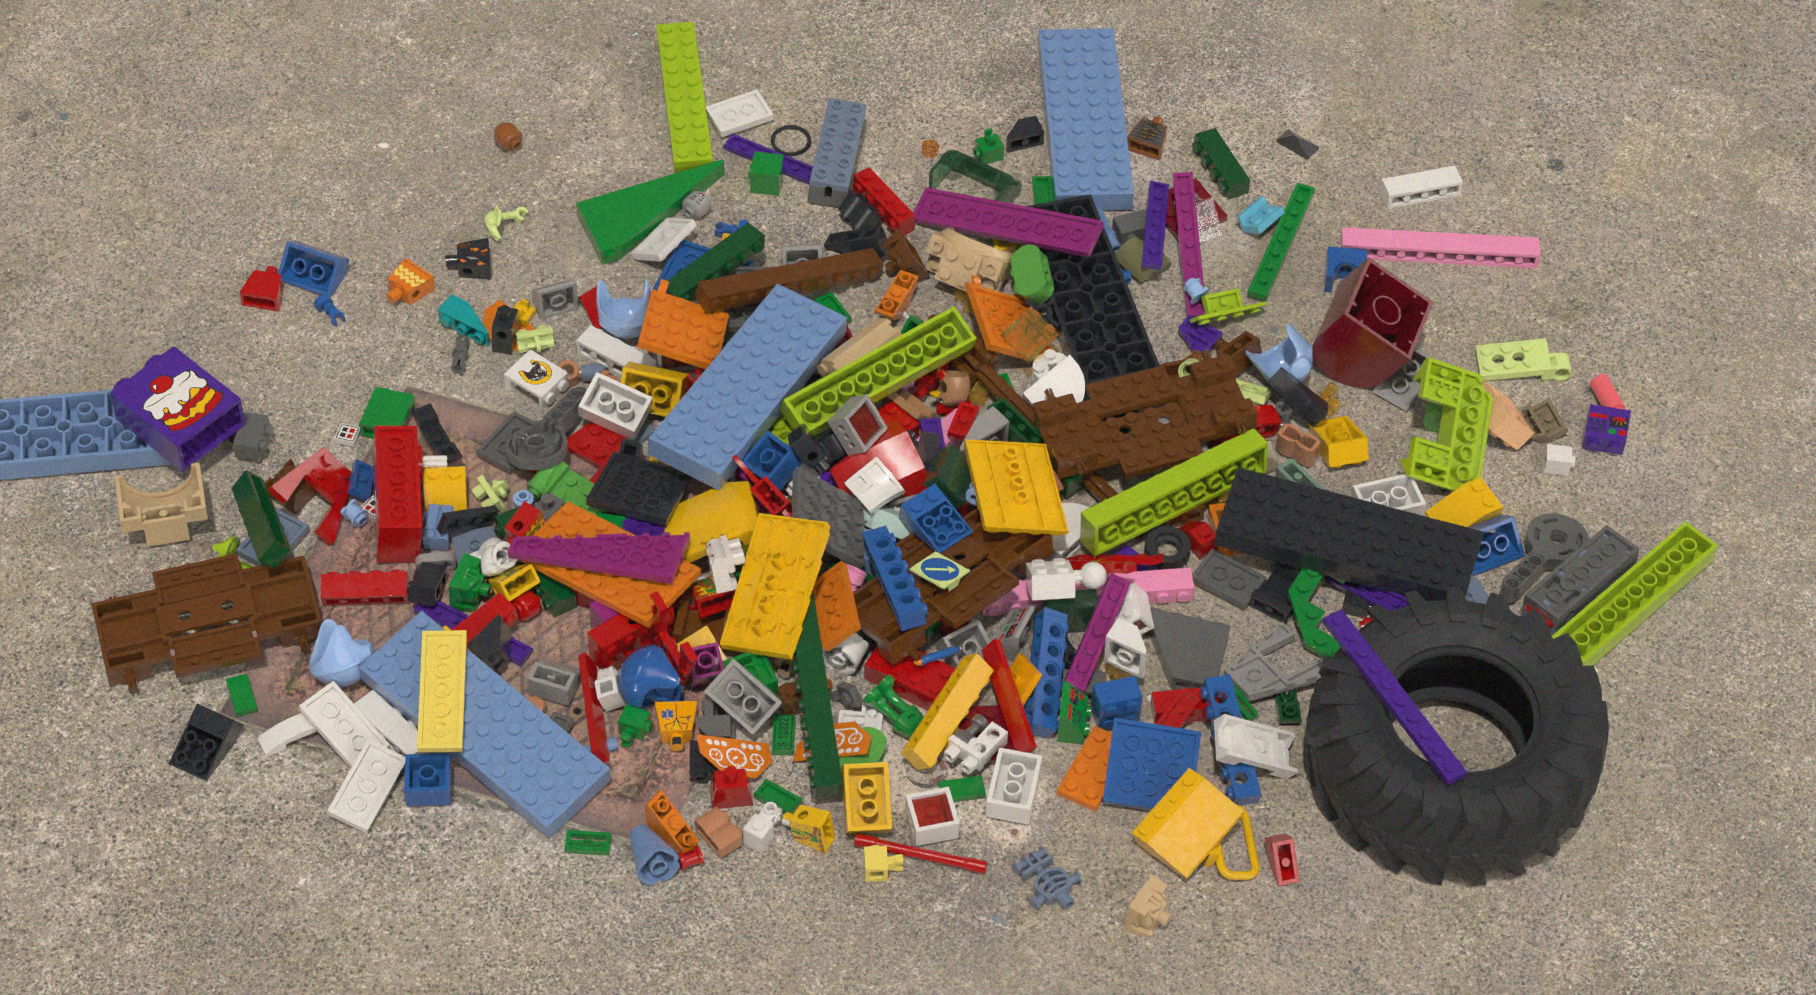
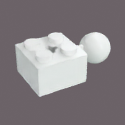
M1055 558L1053 561L1047 562L1035 559L1031 563H1026V588L1032 600L1075 598V583H1082L1088 589H1098L1103 586L1107 578L1105 568L1097 562L1086 563L1081 570H1073L1069 561L1064 558Z

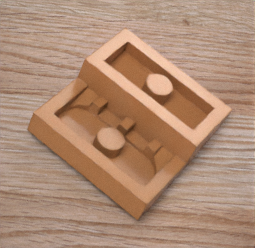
M906 389L900 395L893 392L887 396L919 421L920 419L941 417Z

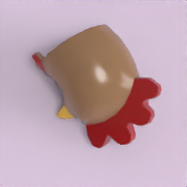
M938 367L936 369V376L939 379L940 385L936 391L930 392V395L937 398L936 412L938 414L944 413L947 416L958 408L960 401L971 404V401L967 399L970 391V378L967 373L952 370L944 371Z

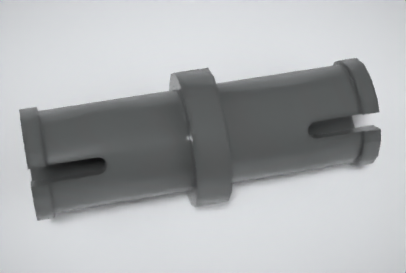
M459 335L456 338V346L452 351L453 362L451 365V370L455 373L457 366L459 367L458 373L464 371L465 360L468 358L469 338L467 336L464 337V341H462L463 335Z

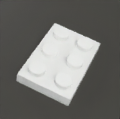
M758 90L706 106L707 116L721 138L774 120V114Z
M666 218L631 252V255L635 260L657 262L665 260L667 255L677 248L679 243L689 236L691 231L697 226L694 219Z

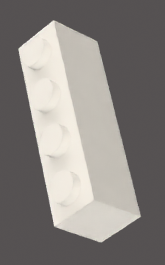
M1456 166L1443 167L1382 179L1380 194L1387 209L1460 196L1463 181Z
M592 325L576 340L577 354L594 363L603 364L608 367L609 371L622 377L623 367L629 361L657 367V360L652 356L638 351L635 347L623 343L620 339L614 338L602 329H597Z
M374 690L354 703L390 744V750L404 757L405 754H431V752H418V731L416 726L411 721L405 720L397 709L392 708Z

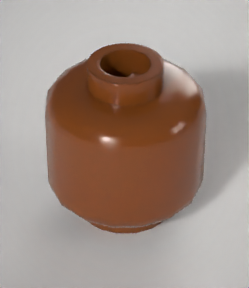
M503 122L495 128L494 140L503 150H516L521 146L523 135L513 123Z

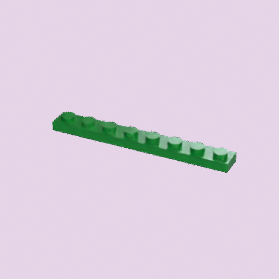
M1296 183L1284 214L1281 216L1249 286L1247 296L1263 301L1267 300L1315 194L1314 187Z

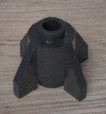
M1054 296L1047 304L1039 303L1035 305L1028 299L1025 303L1033 308L1032 317L1034 321L1028 327L1030 330L1037 323L1043 324L1048 321L1056 327L1059 325L1058 322L1052 319V309L1050 306L1056 300ZM1043 309L1046 311V316L1040 317L1038 312Z

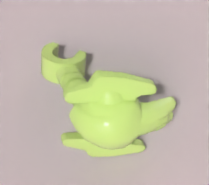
M495 205L494 211L488 212L484 218L485 226L488 229V236H492L496 241H499L501 237L497 227H499L501 221L514 219L517 223H521L524 218L519 213L525 216L528 210L524 207H518L515 211L501 213L498 205Z

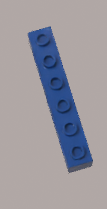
M886 525L862 532L864 549L901 631L925 625V615L928 614L926 603L920 601L922 600L919 588H914L915 581L913 575L908 574L906 560L902 561V552L899 546H895L896 539L893 532L889 533Z
M1046 607L1035 615L1030 658L1031 663L1039 670L1042 677L1025 705V713L1032 734L1047 738L1056 732L1059 726L1057 716L1061 706V701L1059 700L1060 691L1063 686L1061 676L1065 667V662L1063 661L1064 652L1067 647L1065 637L1069 628L1067 623L1068 614Z
M1231 674L1205 678L1203 686L1200 687L1202 699L1206 700L1205 713L1207 719L1211 720V737L1215 739V719L1223 714L1241 719L1242 717ZM1215 698L1222 699L1224 703L1216 702ZM1221 762V776L1223 780L1226 779L1227 783L1226 796L1233 803L1240 806L1258 803L1262 794L1255 767L1241 762L1236 765ZM1235 778H1241L1245 783H1237Z

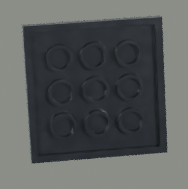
M614 451L587 496L586 505L652 522L657 525L667 526L692 477L672 466Z

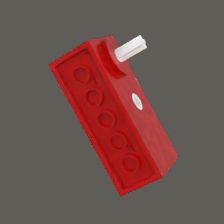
M375 426L372 469L376 563H415V558L420 555L422 536L420 479H422L423 467H447V456H423L422 444H418L417 426Z

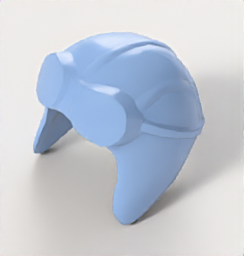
M645 279L643 297L637 299L626 297L613 299L608 292L605 282L602 280L598 281L596 300L599 324L607 333L625 340L639 337L651 293L648 279Z
M1286 323L1289 337L1281 343L1260 354L1245 351L1247 357L1267 382L1281 367L1300 382L1311 371L1313 362L1312 346L1291 324Z
M326 619L321 624L309 663L310 672L313 677L328 685L334 681L338 687L349 686L361 679L359 666L372 656L376 650L372 642H369L367 639L353 640L344 626L337 625L333 620Z

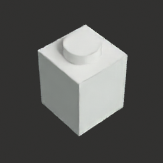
M1547 444L1544 456V473L1568 476L1570 468L1575 466L1576 457L1572 455V447Z

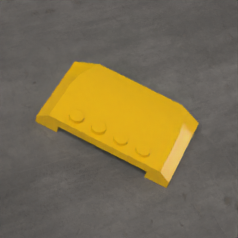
M749 481L727 482L720 490L713 488L677 505L667 526H664V532H670L671 535H684V532H690L691 539L682 558L683 560L690 563L706 556L707 543L712 539H720V536L726 535L728 541L739 538L744 545L750 544L759 513L755 497L750 491L752 486Z

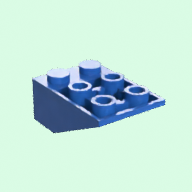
M936 484L901 504L898 515L913 534L939 554L973 533L969 525Z

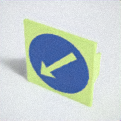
M936 551L910 568V571L940 588L945 589L948 587V591L958 586L961 577L970 572L969 569Z

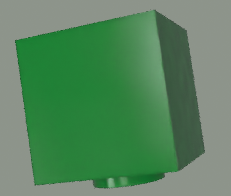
M754 152L753 161L749 166L748 172L750 193L779 196L784 175V155Z

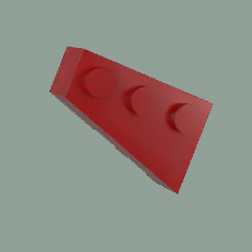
M1255 405L1254 407L1257 411V428L1255 430L1264 439L1274 437L1283 423L1274 406ZM1240 434L1211 440L1209 443L1214 448Z

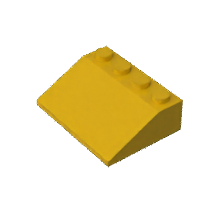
M1188 768L1131 833L1138 846L1187 879L1244 815V811L1207 779Z

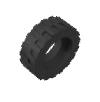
M1161 526L1150 531L1145 539L1144 554H1147V556L1160 554L1157 550V546L1160 543H1172L1178 548V552L1175 555H1163L1164 562L1156 564L1158 570L1184 568V565L1188 563L1191 551L1190 538L1187 537L1186 533L1173 526Z

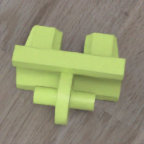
M546 325L538 326L536 330L530 331L521 329L516 333L519 353L528 352L529 350L541 353V349L555 347L552 326L546 327Z
M483 475L479 476L477 479L480 483L472 489V492L479 501L487 495L489 496L488 499L480 503L482 507L495 505L503 513L507 509L498 496L502 498L507 496L506 491L509 488L507 482L494 479L491 486Z

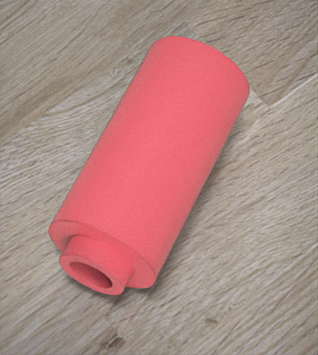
M1601 374L1591 380L1590 387L1601 406L1625 409V405L1608 375Z

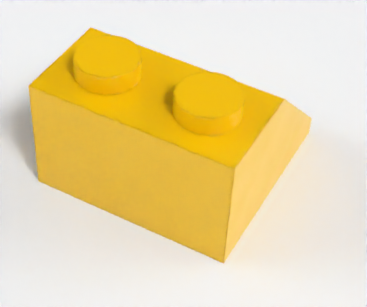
M465 466L423 468L425 512H428L430 504L452 505L454 511L467 509V476Z

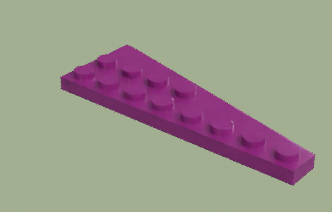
M664 532V535L650 536V533H643L639 536L627 535V533L596 534V537L583 538L582 535H576V538H562V535H556L550 539L539 538V536H522L513 538L507 553L508 558L672 584L691 537L690 532H684V535H671L670 532Z

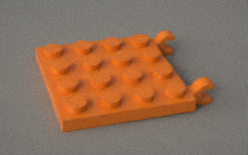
M971 275L972 283L966 281L965 287L987 350L1034 362L1036 357L1050 349L1041 323H1037L1032 330L1028 328L1034 321L1032 317L1033 308L1025 303L1026 301L1021 296L1014 294L1012 296L981 286L980 277Z
M661 279L658 289L651 290L637 347L707 369L721 352L729 314L725 313L724 309L705 313L700 304L666 294L669 281Z

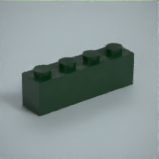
M1213 128L1195 134L1194 143H1192L1193 151L1200 157L1202 165L1208 169L1211 179L1216 181L1219 191L1225 195L1227 200L1248 194L1250 179L1217 129Z

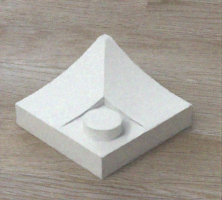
M877 457L844 482L849 491L870 514H873L886 503L905 493L904 488Z

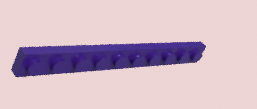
M1340 609L1323 617L1322 623L1445 784L1448 786L1466 777V769L1344 611Z

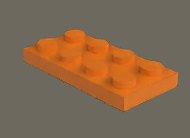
M840 561L816 578L811 592L815 598L822 647L827 651H830L861 629L847 564Z
M1094 725L1060 783L1056 795L1097 812L1103 800L1111 732Z

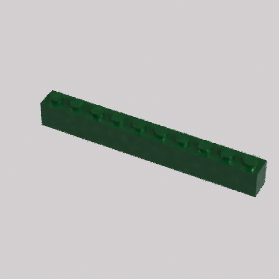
M811 594L810 604L801 626L803 629L793 654L795 661H792L793 674H797L798 679L795 680V691L800 693V699L797 701L798 711L803 713V718H800L801 731H805L806 737L803 738L804 751H808L809 757H806L807 770H811L812 776L809 777L810 790H814L815 798L841 796L843 787L815 598L814 594Z

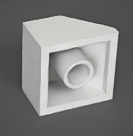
M1118 618L1106 635L1104 662L1143 679L1145 676L1147 650L1139 629L1131 622Z

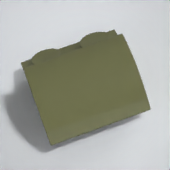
M1135 236L1127 240L1119 248L1116 258L1139 282L1153 279L1155 273L1159 272V270L1141 267L1143 240ZM1163 254L1160 271L1170 269L1172 264L1165 254Z

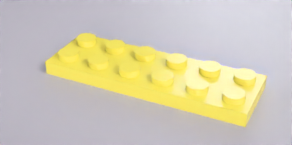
M466 630L422 631L418 752H463L467 651Z

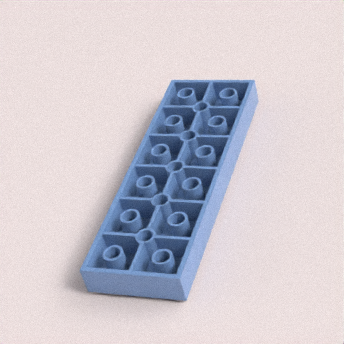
M1114 28L1039 30L1037 47L1054 201L1091 194L1096 208L1100 207L1102 211L1132 210L1134 190Z
M777 284L648 439V455L720 490L739 467L732 457L736 454L742 461L763 434L773 425L782 413L780 408L783 399L801 390L817 370L821 360L830 354L846 334L847 317Z
M112 390L0 400V480L171 465V463L116 420L110 395Z
M423 611L418 613L359 666L361 680L416 727H418L422 631H446ZM467 649L463 752L447 753H450L451 757L546 838L550 839L611 781L610 768Z

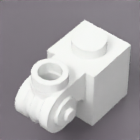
M614 666L598 670L597 680L594 681L597 699L606 712L626 705V701L619 689V672Z
M767 802L761 808L759 815L755 813L744 827L743 844L763 853L774 838V823L777 824L782 820L783 809L777 808L774 802Z

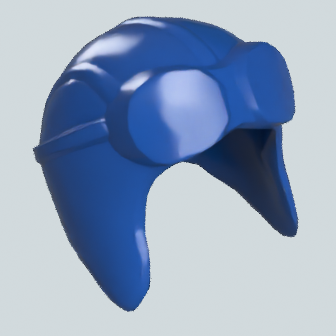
M650 645L636 650L627 657L620 669L618 682L620 692L626 704L646 710L647 706L655 703L644 699L648 691L656 688L674 689L679 685L680 677L666 657L663 648L657 645ZM681 693L679 701H684L683 693Z

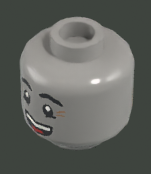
M702 191L691 192L682 202L684 215L694 220L701 219L711 208L710 197Z

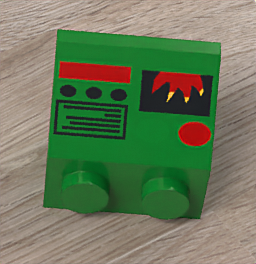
M1063 681L1057 742L1083 745L1084 736H1089L1090 723L1085 722L1086 718L1090 719L1091 706L1087 705V695Z

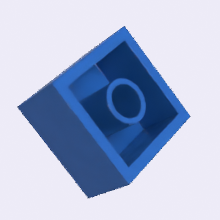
M768 430L742 460L744 465L760 479L767 476L779 491L793 476V470L803 464V461L790 446Z
M1135 676L1093 684L1091 712L1097 727L1112 729L1114 717L1140 721L1143 696Z
M450 753L405 754L404 794L406 806L451 805L452 764Z

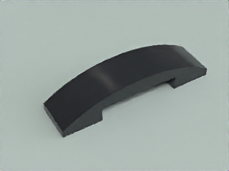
M431 403L411 410L415 422L434 456H447V464L462 458V454L454 442L450 441L441 426L438 415Z

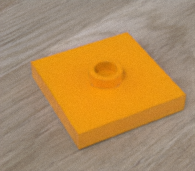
M1018 653L1010 666V670L1022 705L1024 706L1042 674L1025 655Z

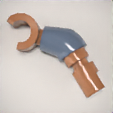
M565 360L558 365V367L567 371L568 374H572L568 376L569 388L577 385L580 378H582V381H592L596 372L621 383L618 377L609 372L608 367L600 363L581 365V368H578L575 362Z

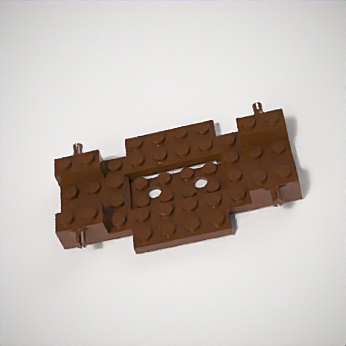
M1208 349L1202 350L1201 356L1204 360L1190 364V375L1171 380L1163 365L1087 384L1086 392L1090 400L1079 403L1076 402L1073 393L1055 397L1051 388H1049V391L1046 389L1044 394L1047 400L1033 403V420L1043 443L1047 446L1050 460L1058 478L1061 479L1076 474L1083 475L1082 473L1085 474L1088 471L1119 464L1124 478L1127 479L1170 468L1204 453L1200 443L1235 434L1241 435L1253 428L1256 429L1257 411L1251 399L1244 398L1236 382V367L1230 355L1212 358ZM1166 403L1165 406H1163V407H1159V408L1150 407V406H1154V405ZM1148 407V408H1147L1145 411H1143V412H1139V413L1130 412V411H1134V410H1138V409H1142V408ZM1129 412V413H1127V414H1126L1125 416H1123V417H1119V418L1110 417V416H1114V415H1118V414H1122V413ZM1165 417L1168 418L1170 422L1167 424H1163L1158 420L1160 418ZM1123 427H1127L1131 431L1127 434H1123L1119 430Z
M977 507L963 517L973 533L940 554L967 569L972 566H979L960 579L958 586L948 591L947 587L933 597L934 592L940 589V587L931 582H923V578L910 571V568L935 551L915 534L911 533L897 542L895 546L900 547L903 556L902 561L906 560L908 565V574L913 575L915 581L914 588H919L922 598L920 601L926 603L928 614L925 615L926 624L901 631L876 576L853 592L861 630L878 643L879 655L891 664L895 665L906 656H911L916 661H919V659H922L923 654L916 649L926 643L925 629L940 619L956 629L1019 585V578L1009 571L1014 569L1021 575H1024L1026 573V563H1031L1035 559H1041L1046 562L1045 559L1054 554L1052 535L985 531L982 528L980 512ZM956 555H959V556L965 555V556H966V557H965L964 559H962V560H956V559H954V557H955ZM986 557L987 560L981 564L982 559Z
M237 553L152 572L156 589L121 597L113 596L112 598L111 596L108 600L91 603L109 686L127 683L130 693H133L132 686L134 692L138 691L137 680L153 676L151 666L172 661L176 678L263 659L259 641L280 637L282 647L299 643L301 652L305 653V646L308 653L310 651L308 641L317 639L322 624L305 555L290 559L284 558L276 568L269 565H259L241 569ZM228 602L234 605L230 610H223L221 608L224 603ZM183 612L191 614L190 618L186 620L179 619V615ZM247 617H251L249 618V621L223 626L226 622L229 621H244L247 619ZM207 626H223L210 630L201 631L204 629V627ZM190 630L201 631V632H196V633H192V634H188V635L179 636V635H181V634H182L183 632H185V631H190ZM168 635L179 636V637L171 638V636H168Z

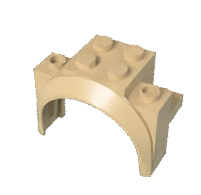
M951 227L941 232L932 233L926 252L930 253L926 269L936 273L935 279L967 292L965 282L972 283L971 275L980 277L982 287L1000 292L1004 280L1012 278L1010 260L1014 253L1002 251L955 232V228Z

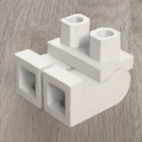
M726 535L720 536V539L710 540L706 545L710 571L717 594L736 590L737 581L734 575V566L745 563L739 538L728 541Z

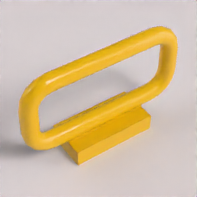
M1237 805L1244 811L1241 821L1251 869L1249 871H1231L1227 869L1221 841L1207 855L1203 862L1204 867H1213L1216 862L1219 873L1227 879L1250 880L1258 875L1260 864L1250 816L1242 806Z

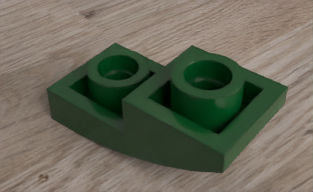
M1296 688L1274 694L1279 724L1301 723L1300 703L1297 699Z

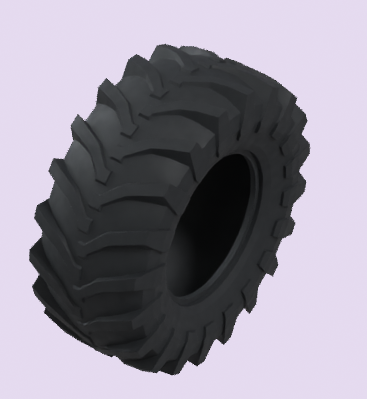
M1447 587V600L1426 601L1415 590L1405 592L1408 606L1389 611L1378 604L1368 609L1372 621L1358 631L1412 701L1418 704L1432 700H1452L1478 707L1491 714L1505 726L1515 740L1519 754L1498 767L1483 771L1467 772L1466 777L1447 786L1432 765L1410 750L1400 739L1391 721L1394 718L1393 714L1340 647L1332 658H1326L1322 661L1318 672L1321 677L1318 678L1314 692L1311 695L1306 726L1305 753L1311 786L1316 787L1318 800L1329 822L1340 820L1347 840L1357 851H1361L1370 844L1373 845L1380 860L1387 869L1398 874L1405 862L1416 865L1429 883L1442 885L1444 872L1465 873L1474 886L1486 885L1484 874L1486 871L1506 868L1517 877L1527 873L1522 861L1539 852L1552 857L1560 850L1557 840L1570 827L1577 828L1580 826L1585 816L1583 810L1588 807L1592 796L1596 793L1604 766L1609 735L1607 703L1602 701V689L1594 666H1583L1577 644L1568 633L1553 639L1543 614L1532 608L1523 617H1520L1511 612L1508 603L1502 595L1492 592L1486 604L1467 601L1459 587Z

